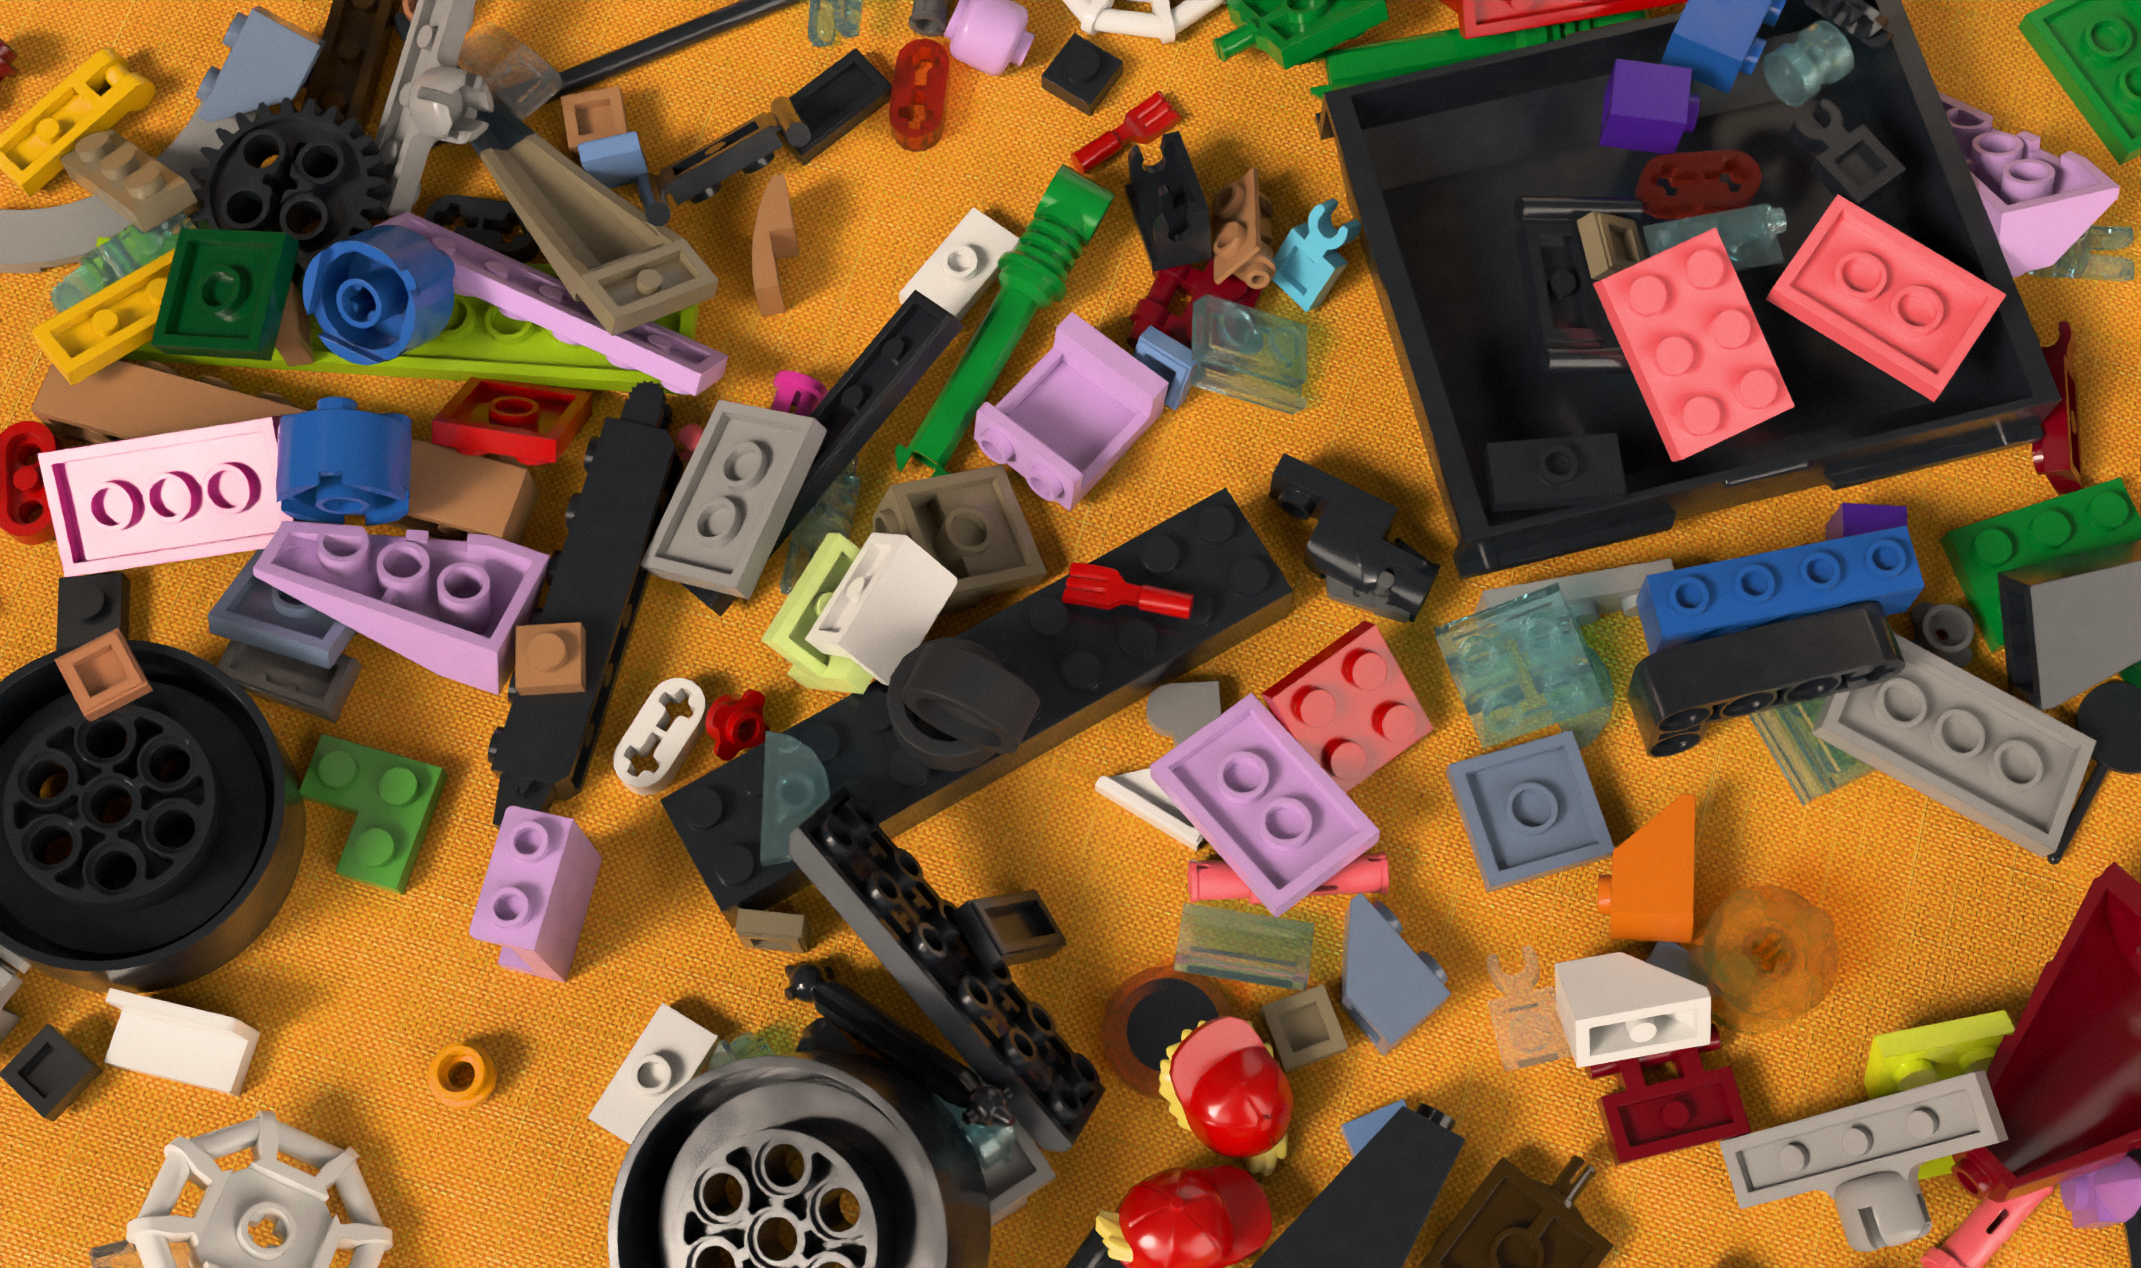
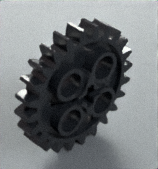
M284 98L279 114H273L264 102L259 103L258 120L251 122L242 113L235 114L240 130L232 134L222 128L216 129L215 131L223 145L219 150L202 147L200 152L210 163L209 168L191 169L190 172L197 183L203 187L193 190L198 201L194 204V207L198 211L189 216L190 221L197 229L286 232L300 242L291 279L296 288H298L300 276L305 275L310 262L317 254L340 240L373 228L370 224L371 220H385L389 218V213L383 204L378 201L392 194L391 188L385 179L382 178L389 173V169L382 157L377 155L380 149L370 135H365V131L355 118L346 121L338 107L334 105L323 114L316 101L310 98L304 105L301 113L298 112L290 98ZM278 155L276 161L271 165L260 168L267 158ZM337 165L335 171L329 176L318 178L320 172L325 168ZM262 210L257 219L243 224L249 214ZM321 220L319 226L313 232L301 234L304 227L310 222Z

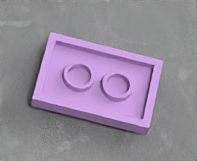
M1253 693L1247 695L1150 765V777L1275 918H1278L1379 841L1380 830Z

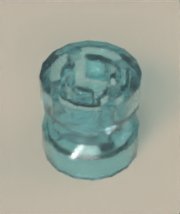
M1818 20L1800 31L1794 44L1784 43L1766 54L1763 60V72L1770 88L1780 100L1793 107L1804 105L1818 95L1823 83L1829 85L1836 83L1848 75L1854 67V56L1847 39L1837 27L1823 20Z

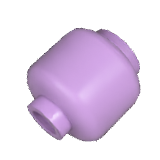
M959 0L943 35L951 40L949 45L950 53L955 59L994 77L1001 75L1009 62L1020 67L1035 37L1034 34L1025 30L1029 19L1027 9L1013 0Z

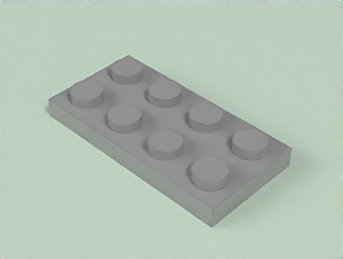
M1895 633L1894 636L1905 661V668L1899 674L1872 686L1826 696L1811 732L1812 735L2042 858L2056 852L2097 742L2096 740Z

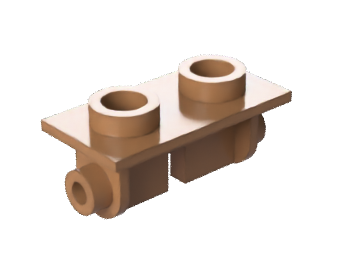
M1253 167L1238 181L1226 184L1212 202L1214 282L1218 285L1228 276L1234 274L1246 282L1249 287L1261 289L1266 287L1276 274L1273 248L1267 245L1272 241L1271 217L1273 215V204L1268 197L1259 192L1258 170Z

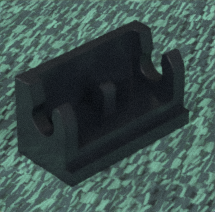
M1179 131L1163 134L1160 146L1163 157L1155 165L1148 166L1143 164L1144 158L1138 145L1133 146L1128 155L1130 184L1124 185L1125 195L1153 272L1212 259L1209 208Z

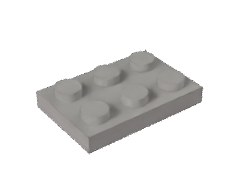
M719 399L640 565L656 577L750 599L826 435L827 429L812 417Z

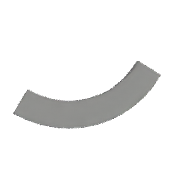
M202 100L187 126L174 142L156 158L161 164L185 179L192 191L203 187L190 174L191 169L209 168L210 163L200 152L201 148L210 147L219 150L223 145L215 130L222 128L232 134L240 130L236 122V115L210 123L199 118L198 115L205 103ZM258 109L243 113L251 122L259 119ZM95 196L50 208L30 210L0 209V273H39L46 267H56L78 262L81 266L92 264L98 237L151 240L178 224L195 211L196 208L192 205L146 233L142 232Z

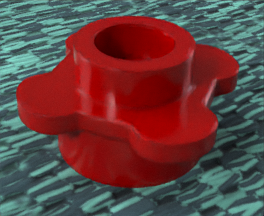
M749 689L744 692L743 696L735 693L725 694L719 697L709 708L705 725L709 736L717 741L713 750L718 758L730 761L735 758L739 751L752 746L756 747L767 741L770 728L765 724L762 712L766 699L758 690Z

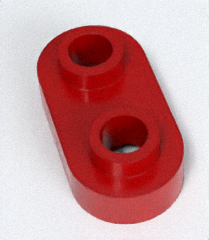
M35 421L15 423L0 434V527L14 540L26 545L41 544L56 536L39 461L33 465L26 466L27 460L31 455L38 452L43 453L64 449L61 441L45 425ZM43 509L42 515L36 521L28 523V518L32 512Z

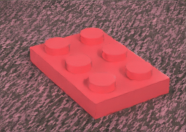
M1837 194L1775 283L1766 300L1934 402L2006 294Z
M1716 227L1593 283L1672 462L1683 460L1795 407Z

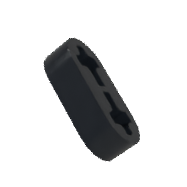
M446 195L434 201L425 214L426 220L441 227L443 225H453L456 217H462L466 226H457L454 233L521 263L531 261L540 251L539 246L510 202L462 195ZM521 225L525 235H515L512 243H505L501 234H511L514 226Z

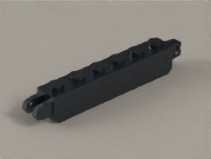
M644 380L641 384L637 383L636 387H631L632 392L628 393L630 398L626 399L620 420L606 417L600 437L593 436L587 446L584 468L588 474L582 492H575L567 507L566 527L569 529L563 550L556 549L548 565L547 585L550 586L544 608L537 607L529 625L582 623L586 630V692L521 696L515 688L514 670L508 688V702L512 705L505 726H498L495 729L488 749V761L492 764L491 770L500 780L492 823L498 830H500L505 811L509 806L548 813L554 799L567 801L583 790L651 575L640 564L681 480L684 470L676 446L669 435V423H672L671 417L673 415L669 404L665 402L667 399L664 390L659 387L658 383L653 384L652 381L645 382Z

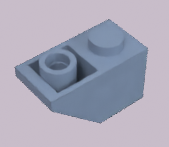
M260 5L253 8L249 16L238 12L222 43L231 48L222 69L220 70L212 65L197 91L196 98L205 102L198 117L210 123L235 116L239 112L243 114L257 110L261 102H264L268 107L282 103L284 98L293 100L300 94L326 41Z
M1360 892L1350 901L1344 916L1340 1007L1379 1052L1386 1056L1439 1010L1449 998L1451 992L1444 985L1448 981V977L1437 961L1423 950L1416 954L1401 938L1399 934L1403 931V928L1392 911L1378 900L1371 904Z

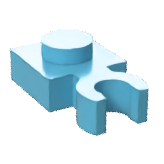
M1334 198L1315 206L1309 214L1308 224L1305 222L1292 228L1273 258L1276 265V274L1272 280L1305 312H1309L1321 305L1348 264L1336 251L1337 248L1353 241L1361 229V223L1357 219L1342 225L1339 230L1334 228L1331 222V214L1338 205Z

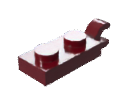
M2067 321L2059 322L2058 330L2060 334L2057 342L2048 347H2041L2062 400L2041 423L2044 437L2040 441L2032 443V455L2037 475H2046L2058 495L2084 489L2078 386L2072 361L2077 343L2076 337ZM2034 329V332H2035L2036 337H2037V339H2038V342H2039V344H2040L2039 336H2038L2037 332H2036L2035 329Z

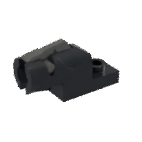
M1284 453L1272 474L1269 497L1276 500L1277 505L1284 512L1295 518L1308 520L1311 517L1319 521L1306 546L1303 563L1312 573L1325 579L1328 598L1402 623L1410 621L1414 623L1437 578L1441 565L1427 559L1399 538H1396L1394 542L1387 540L1398 507Z

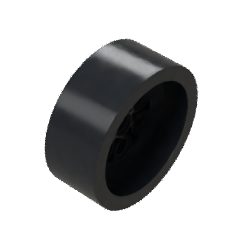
M126 640L153 691L89 722L84 717L54 660L86 644L83 643L54 651L33 660L0 682V945L42 973L63 983L85 990L108 993L109 989L112 988L136 994L174 988L199 979L234 959L264 932L280 911L292 889L304 852L306 810L304 798L299 791L301 784L288 752L255 702L242 687L226 673L206 660L168 645L140 640ZM116 733L127 734V743L119 754L110 758L98 757L99 747L108 736ZM181 757L190 759V767L182 779L171 783L160 781L162 768L170 760ZM57 773H68L67 787L61 794L53 798H41V787L47 778ZM121 797L132 799L131 810L124 819L111 824L103 823L104 809L111 801ZM184 821L195 823L194 836L189 843L174 849L165 847V837L172 826ZM71 837L73 839V848L70 855L58 864L46 865L44 854L47 847L59 838ZM123 862H136L137 870L133 881L124 888L109 890L107 879L111 870Z
M821 1049L751 1057L723 1064L690 1080L671 1094L652 1113L639 1130L626 1153L612 1193L607 1240L610 1268H719V1252L723 1247L734 1258L736 1268H834L837 1262L846 1268H987L991 1240V1217L984 1175L966 1133L943 1102L933 1092L911 1078L904 1071L883 1060L843 1050ZM791 1145L801 1152L804 1159L805 1168L799 1181L790 1175L786 1167V1155ZM730 1175L738 1180L743 1191L742 1202L738 1209L733 1207L728 1201L725 1192L726 1182ZM844 1189L852 1192L859 1202L860 1214L855 1225L848 1222L840 1210V1197ZM783 1218L791 1222L796 1230L798 1239L793 1253L785 1249L780 1242L778 1232Z

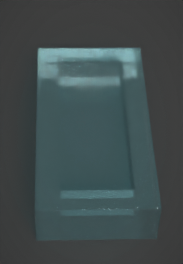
M1184 903L1174 971L1306 991L1314 923Z

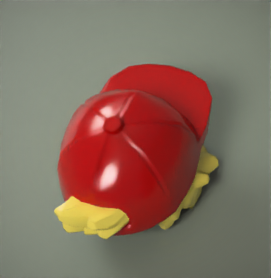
M1228 1015L1217 1017L1207 1022L1201 1020L1194 1030L1184 1029L1182 1031L1181 1042L1167 1047L1166 1052L1169 1059L1160 1061L1161 1072L1159 1080L1161 1086L1159 1087V1093L1170 1102L1169 1112L1178 1118L1177 1124L1184 1129L1192 1131L1208 1149L1219 1155L1244 1158L1249 1172L1269 1176L1275 1169L1277 1157L1284 1159L1288 1153L1287 1131L1295 1106L1294 1095L1289 1081L1273 1057V1047L1267 1042H1262L1255 1032L1252 1023Z
M1230 1165L1201 1168L1198 1170L1173 1167L1148 1176L1131 1187L1115 1212L1100 1210L1099 1215L1096 1217L1095 1230L1104 1238L1102 1242L1109 1249V1257L1119 1260L1126 1268H1234V1264L1258 1252L1272 1234V1215L1268 1200L1260 1185L1245 1170Z

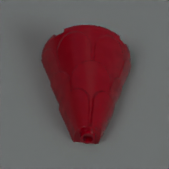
M2115 861L2104 870L2101 876L2093 880L2053 961L2046 963L2013 1035H2004L1987 1070L1986 1076L2009 1140L1952 1155L1955 1165L1951 1167L1953 1176L1968 1194L1978 1200H1983L1987 1197L1994 1202L2003 1203L2120 1163L2127 1152L2141 1148V884Z

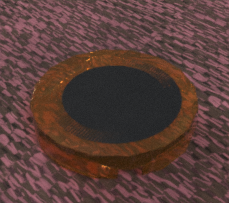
M1173 965L1146 968L1123 981L1107 1003L1101 1026L1104 1056L1117 1079L1135 1093L1152 1099L1167 1100L1159 1093V1087L1161 1086L1159 1080L1161 1072L1160 1061L1169 1059L1166 1052L1167 1047L1181 1042L1184 1029L1194 1030L1201 1020L1207 1022L1224 1015L1232 1016L1231 1009L1218 987L1196 971Z

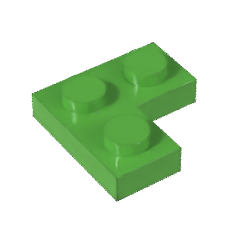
M321 734L299 791L300 795L307 801L357 815L335 872L342 878L403 895L448 774L443 768Z

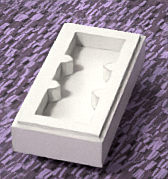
M973 207L900 291V303L903 304L916 289L953 314L960 322L997 279L1001 271L997 262L1000 256L1005 252L1013 251L1014 247L1019 244L1020 238Z
M662 1002L588 1118L631 1145L639 1130L652 1113L676 1090L699 1076L719 1045L720 1038Z

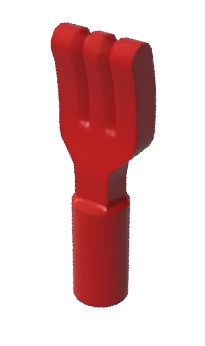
M1157 91L1141 104L1125 114L1123 124L1112 131L1105 132L1072 153L1070 156L1071 161L1077 171L1084 175L1119 153L1121 148L1129 143L1135 142L1144 145L1151 143L1178 124L1182 117L1176 109H1173V105L1166 101V97L1161 91Z
M1076 562L1070 565L1068 573L1070 577L1066 580L1065 585L1067 588L1064 589L1062 601L1065 603L1111 610L1123 604L1138 607L1142 611L1190 619L1194 594L1145 584L1143 586L1129 584L1124 581L1117 570L1109 567Z

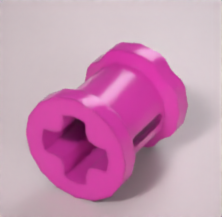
M788 370L779 371L773 381L777 391L770 409L788 413L791 405H795L796 411L794 414L808 417L828 394V390L822 383L805 374Z

